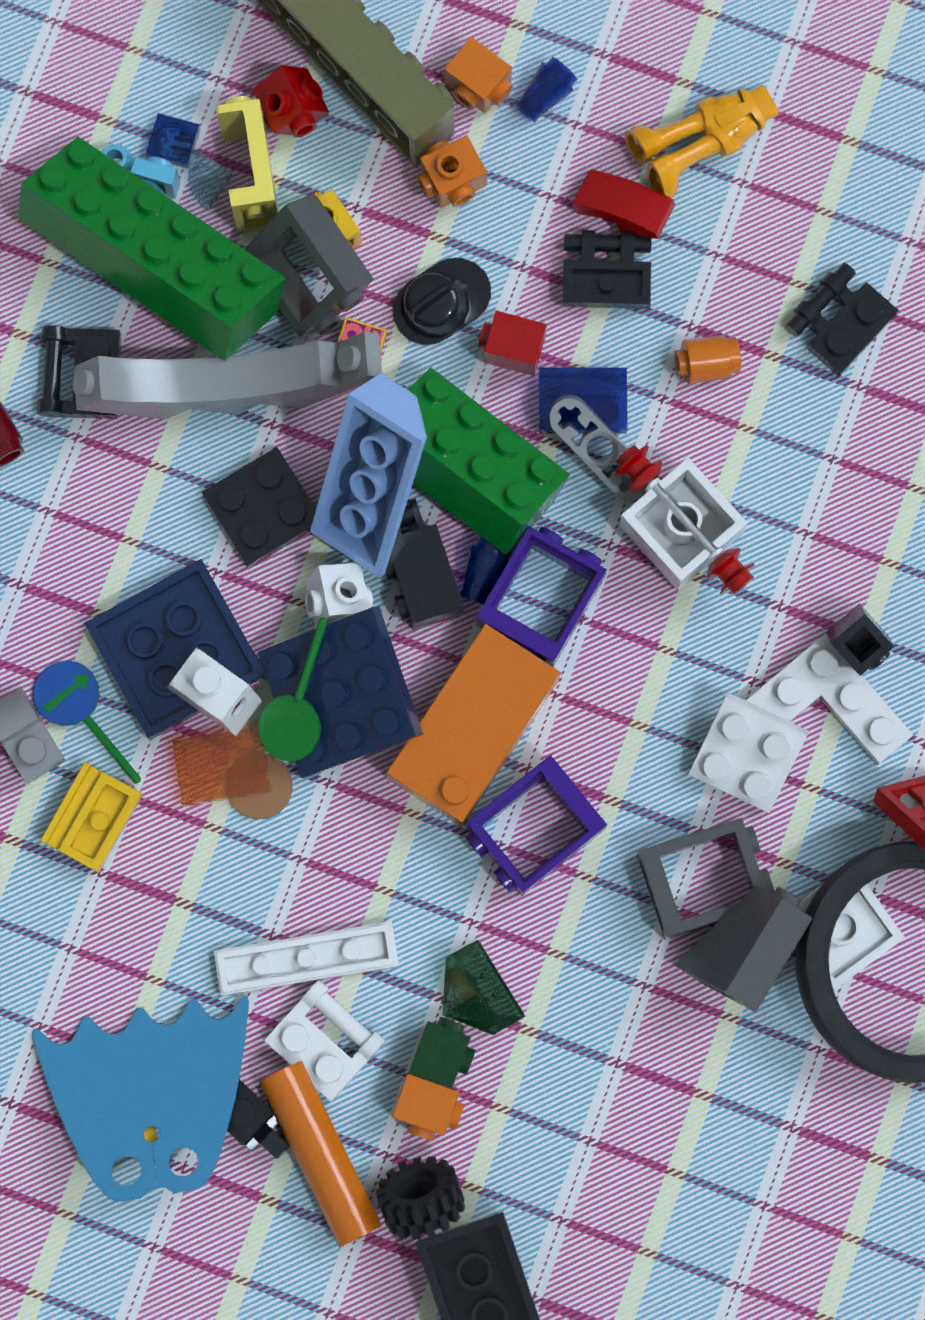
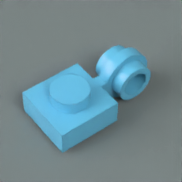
M112 144L102 149L101 152L112 160L121 159V166L168 198L176 199L181 183L177 168H173L169 161L159 157H149L148 160L135 157L133 162L130 151L119 144Z

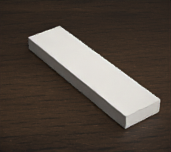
M392 921L214 951L220 996L399 967Z

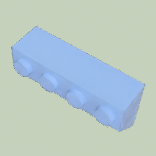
M382 373L348 394L310 529L311 533L378 578L385 575L427 438L417 396Z

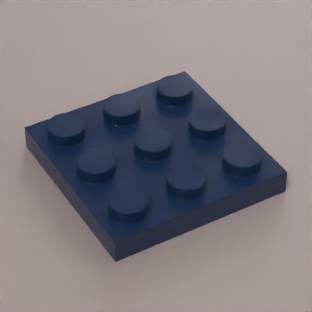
M202 559L84 623L149 741L201 713L167 688L195 648L200 649L248 685L266 677L260 662Z
M371 607L327 624L303 699L311 703L318 714L321 725L320 739L312 753L304 759L295 761L300 778L315 775L423 735L380 607ZM315 630L258 651L273 698L288 694L295 695Z

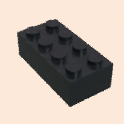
M503 1211L457 1226L445 1232L437 1233L434 1237H426L415 1242L441 1320H540Z

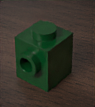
M443 1017L439 1018L437 1024L428 1021L409 1074L453 1089L458 1072L464 1075L468 1074L476 1049L468 1047L471 1037L463 1034L465 1026Z

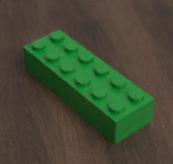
M79 136L21 183L18 219L224 361L279 310L285 282L283 275Z

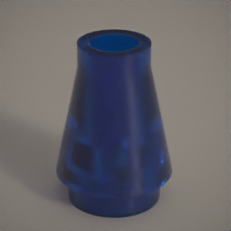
M551 57L547 63L542 62L525 93L515 106L529 120L535 123L541 115L574 91L572 86L578 81V78L558 59Z
M478 536L475 546L470 545L465 578L460 595L484 605L488 595L509 562L508 557L511 550L505 555L485 538Z

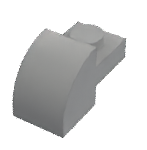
M19 687L0 699V743L7 751L24 781L29 784L66 760L24 689Z

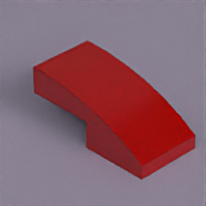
M593 169L589 170L572 203L577 214L612 220L616 222L620 232H634V235L659 239L676 205L672 198L650 187L617 175Z

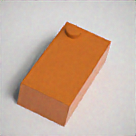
M485 624L420 721L423 735L407 741L386 773L388 780L463 828L559 682L561 672Z

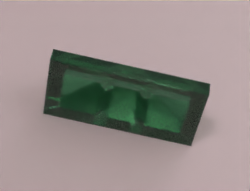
M478 939L446 957L442 1015L488 1034L495 1035L524 1018L525 1014Z

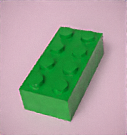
M430 367L408 389V391L417 396L427 437L413 483L506 555L524 536L528 527H532L551 507L570 474Z

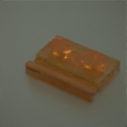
M259 726L241 729L236 737L229 732L172 741L178 784L182 797L181 805L187 807L272 792L266 749L261 742Z

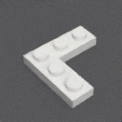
M827 634L823 635L745 700L791 722L820 698L877 766L913 736L911 731L862 675L860 676L834 648Z

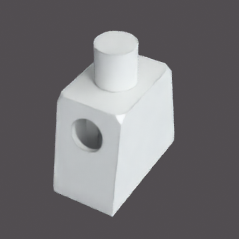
M195 648L167 686L169 690L235 737L262 702L260 697L245 681L198 648ZM242 699L238 708L233 712V709L235 708L237 703Z

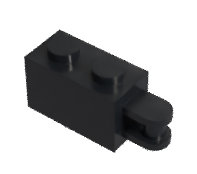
M414 498L409 500L410 505L405 507L400 526L415 522L418 530L402 535L399 527L386 569V575L388 580L397 578L401 595L394 596L399 615L402 622L410 620L413 630L416 631L464 615V605L437 525L433 524L425 527L418 504Z

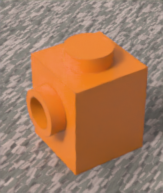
M472 36L444 68V84L454 90L452 92L453 96L466 108L473 109L476 107L484 114L493 104L500 106L513 89L511 84L512 67Z
M407 1074L392 1117L410 1123L407 1133L433 1141L435 1133L445 1136L447 1128L457 1129L465 1104L457 1101L460 1092Z

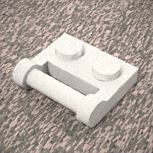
M318 980L264 1041L290 1065L302 1060L314 1087L332 1102L382 1047L386 1040L377 1032L371 1034L327 993L329 988ZM314 1007L360 1047L359 1051L352 1058L306 1017Z

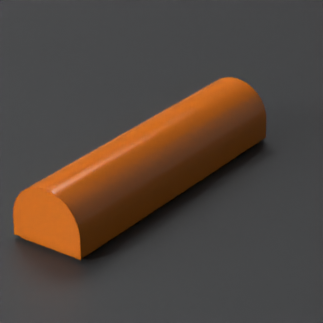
M302 1060L259 1081L339 1248L382 1227Z

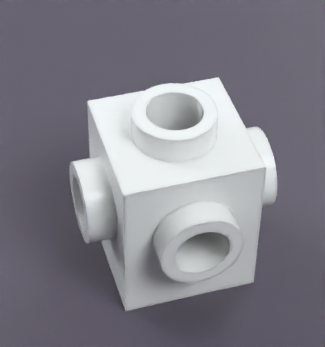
M357 563L319 565L306 581L305 607L308 616L313 617L315 629L321 617L327 618V624H330L373 606L371 589L369 586H365L362 568Z

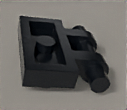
M582 230L581 234H564V251H580L581 260H564L562 307L650 309L651 262L634 261V253H651V238L634 235V232L621 231L620 235L595 234V230ZM595 252H620V261H596Z
M842 263L834 273L828 272L820 281L821 287L808 301L802 300L793 310L795 315L785 325L786 329L795 337H798L807 327L812 330L817 336L808 344L807 350L838 377L848 369L899 312L893 304L867 282L855 294L849 290L846 285L856 275V272L847 263ZM834 299L843 308L828 322L820 313Z

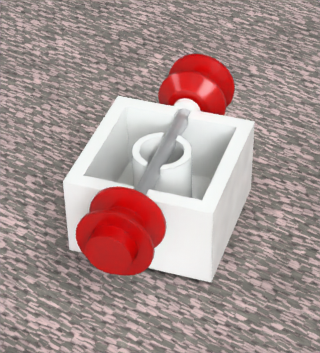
M636 445L628 448L615 461L619 469L615 472L614 476L619 477L626 474L631 480L628 487L629 492L645 489L647 493L621 514L619 526L677 591L711 563L708 567L706 578L709 580L718 577L723 582L720 594L722 595L728 590L733 595L740 592L753 580L754 577L749 571L755 564L743 565L738 560L741 552L740 548L724 550L744 534L748 524L746 520L689 457L665 478L660 480L657 477L661 472L662 461L659 460L651 463L645 457L649 446L646 445L638 449Z

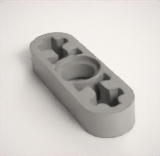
M563 395L557 398L549 410V420L552 429L616 496L627 501L637 500L646 494L645 489L629 492V485L624 488L620 487L622 477L614 476L617 471L614 467H612L609 474L603 470L612 466L620 453H624L628 449L622 440L578 396ZM564 406L568 410L573 409L575 406L580 409L577 413V419L585 428H587L590 421L596 425L588 429L578 443L573 439L579 435V431L570 422L565 423L563 426L559 424L562 418L559 410ZM604 436L611 441L612 451L608 457L594 459L587 453V444L593 437Z

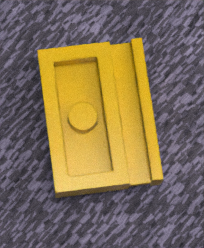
M84 762L40 841L100 873L143 794Z

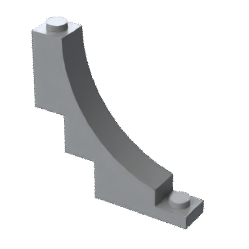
M363 332L338 343L318 340L277 350L230 356L226 361L219 357L133 359L96 356L74 366L72 386L76 394V410L168 419L190 409L235 414L257 404L302 409L359 387L382 373L379 334Z

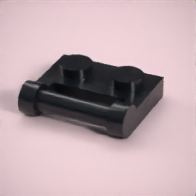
M53 325L42 327L41 341L45 343L43 395L42 399L38 400L37 414L45 417L117 419L118 414L76 410V394L74 391L72 401L60 400L63 345L75 346L74 366L96 356L121 358V331L65 328Z

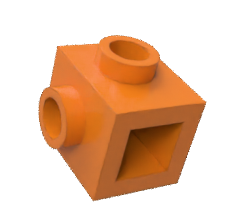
M467 135L450 144L447 141L438 142L428 148L424 153L425 156L420 158L421 174L417 175L419 184L428 199L435 197L441 209L450 204L453 207L461 206L475 197V191L487 186V171Z

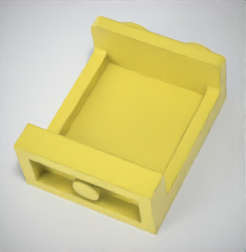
M237 96L226 100L225 104L217 105L216 111L223 141L248 139L255 186L229 189L230 203L237 232L263 229L278 213V206L260 99L251 100L247 96Z

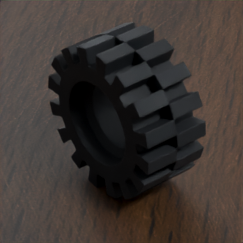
M428 1156L426 1162L422 1163L421 1157L413 1158V1164L409 1166L404 1161L398 1164L399 1171L396 1172L390 1169L386 1173L387 1179H380L378 1183L379 1189H376V1197L386 1227H388L389 1232L393 1235L398 1233L401 1239L406 1240L408 1235L411 1234L412 1240H421L422 1233H427L428 1238L436 1236L434 1230L438 1228L445 1232L450 1228L448 1221L456 1223L460 1219L459 1212H464L465 1199L455 1169L452 1164L449 1166L448 1162L444 1159L437 1163L436 1157Z

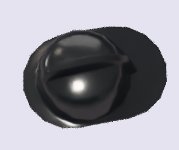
M448 258L436 263L409 281L398 292L393 305V316L398 330L409 341L420 345H433L448 339L475 321L487 309L491 299V283L489 278L479 265L464 258Z

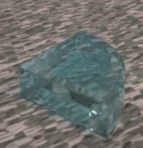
M195 149L189 162V184L196 201L206 211H209L231 180L232 174Z

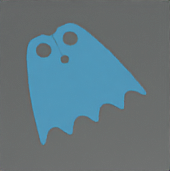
M243 996L238 1001L234 1010L222 1019L211 1018L196 999H192L188 1002L181 1017L175 1023L168 1026L157 1024L143 1008H137L129 1025L118 1034H110L103 1031L91 1017L84 1016L73 1039L66 1044H56L49 1040L40 1030H33L32 1036L38 1057L63 1125L88 1174L100 1191L110 1200L123 1202L141 1199L151 1189L161 1187L167 1188L174 1193L192 1191L201 1188L209 1180L222 1151L237 1094L249 1008L248 996ZM151 1126L158 1128L160 1131L159 1138L153 1143L148 1142L144 1138V1131ZM180 1148H189L198 1157V1165L195 1171L187 1176H178L169 1167V1158L173 1152ZM123 1157H132L141 1166V1174L138 1180L130 1185H121L112 1176V1168L115 1162Z

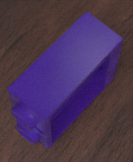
M529 526L477 615L476 626L483 628L485 624L489 625L554 667L602 584L607 569L600 566L603 561L595 554L579 548L576 553L562 545L564 539L552 530L540 527L539 531ZM532 550L588 580L587 585L554 641L498 610Z
M550 755L466 822V827L470 833L465 838L481 858L488 853L499 868L493 873L509 893L517 889L521 896H523L605 831L607 823ZM543 780L584 831L524 878L484 829V826Z

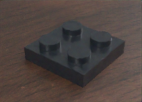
M275 447L202 492L205 500L248 569L309 533L316 512V508L278 447Z

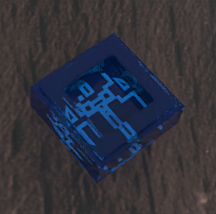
M158 113L146 150L147 158L159 157L169 161L172 165L189 169L201 130L200 125Z

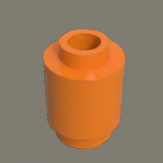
M725 335L683 340L681 350H675L674 353L677 375L679 377L685 376L688 384L728 379L732 373H739L741 371V353L736 338L727 339Z

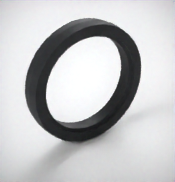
M901 841L870 849L854 857L838 868L821 885L805 912L813 919L796 945V977L799 992L810 1020L820 1035L839 1055L859 1068L884 1079L906 1083H925V1054L906 1055L881 1047L864 1036L851 1023L840 1007L833 990L829 972V950L832 934L841 912L852 897L865 885L884 874L901 869L925 870V850L920 848L915 841Z

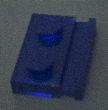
M539 368V434H557L551 427L549 410L552 403L563 395L578 396L615 434H627V368ZM565 406L560 408L559 411L562 418L559 424L562 426L570 422L579 431V434H584L588 429L596 426L590 421L587 428H585L577 419V413L580 409L576 406L571 410L566 409Z

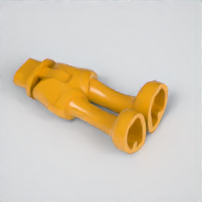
M760 85L749 92L741 88L737 93L720 97L710 96L695 105V113L662 128L651 129L645 126H634L625 132L626 144L632 157L641 165L654 159L663 149L699 132L705 135L676 152L658 157L649 162L646 168V175L650 187L665 196L673 198L678 190V178L689 166L717 153L721 156H729L741 150L743 143L756 131L764 129L765 121L779 114L775 102L764 85Z

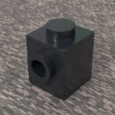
M860 603L826 631L830 643L860 676L868 669L873 670L881 665L890 655L889 651L894 648L889 635Z

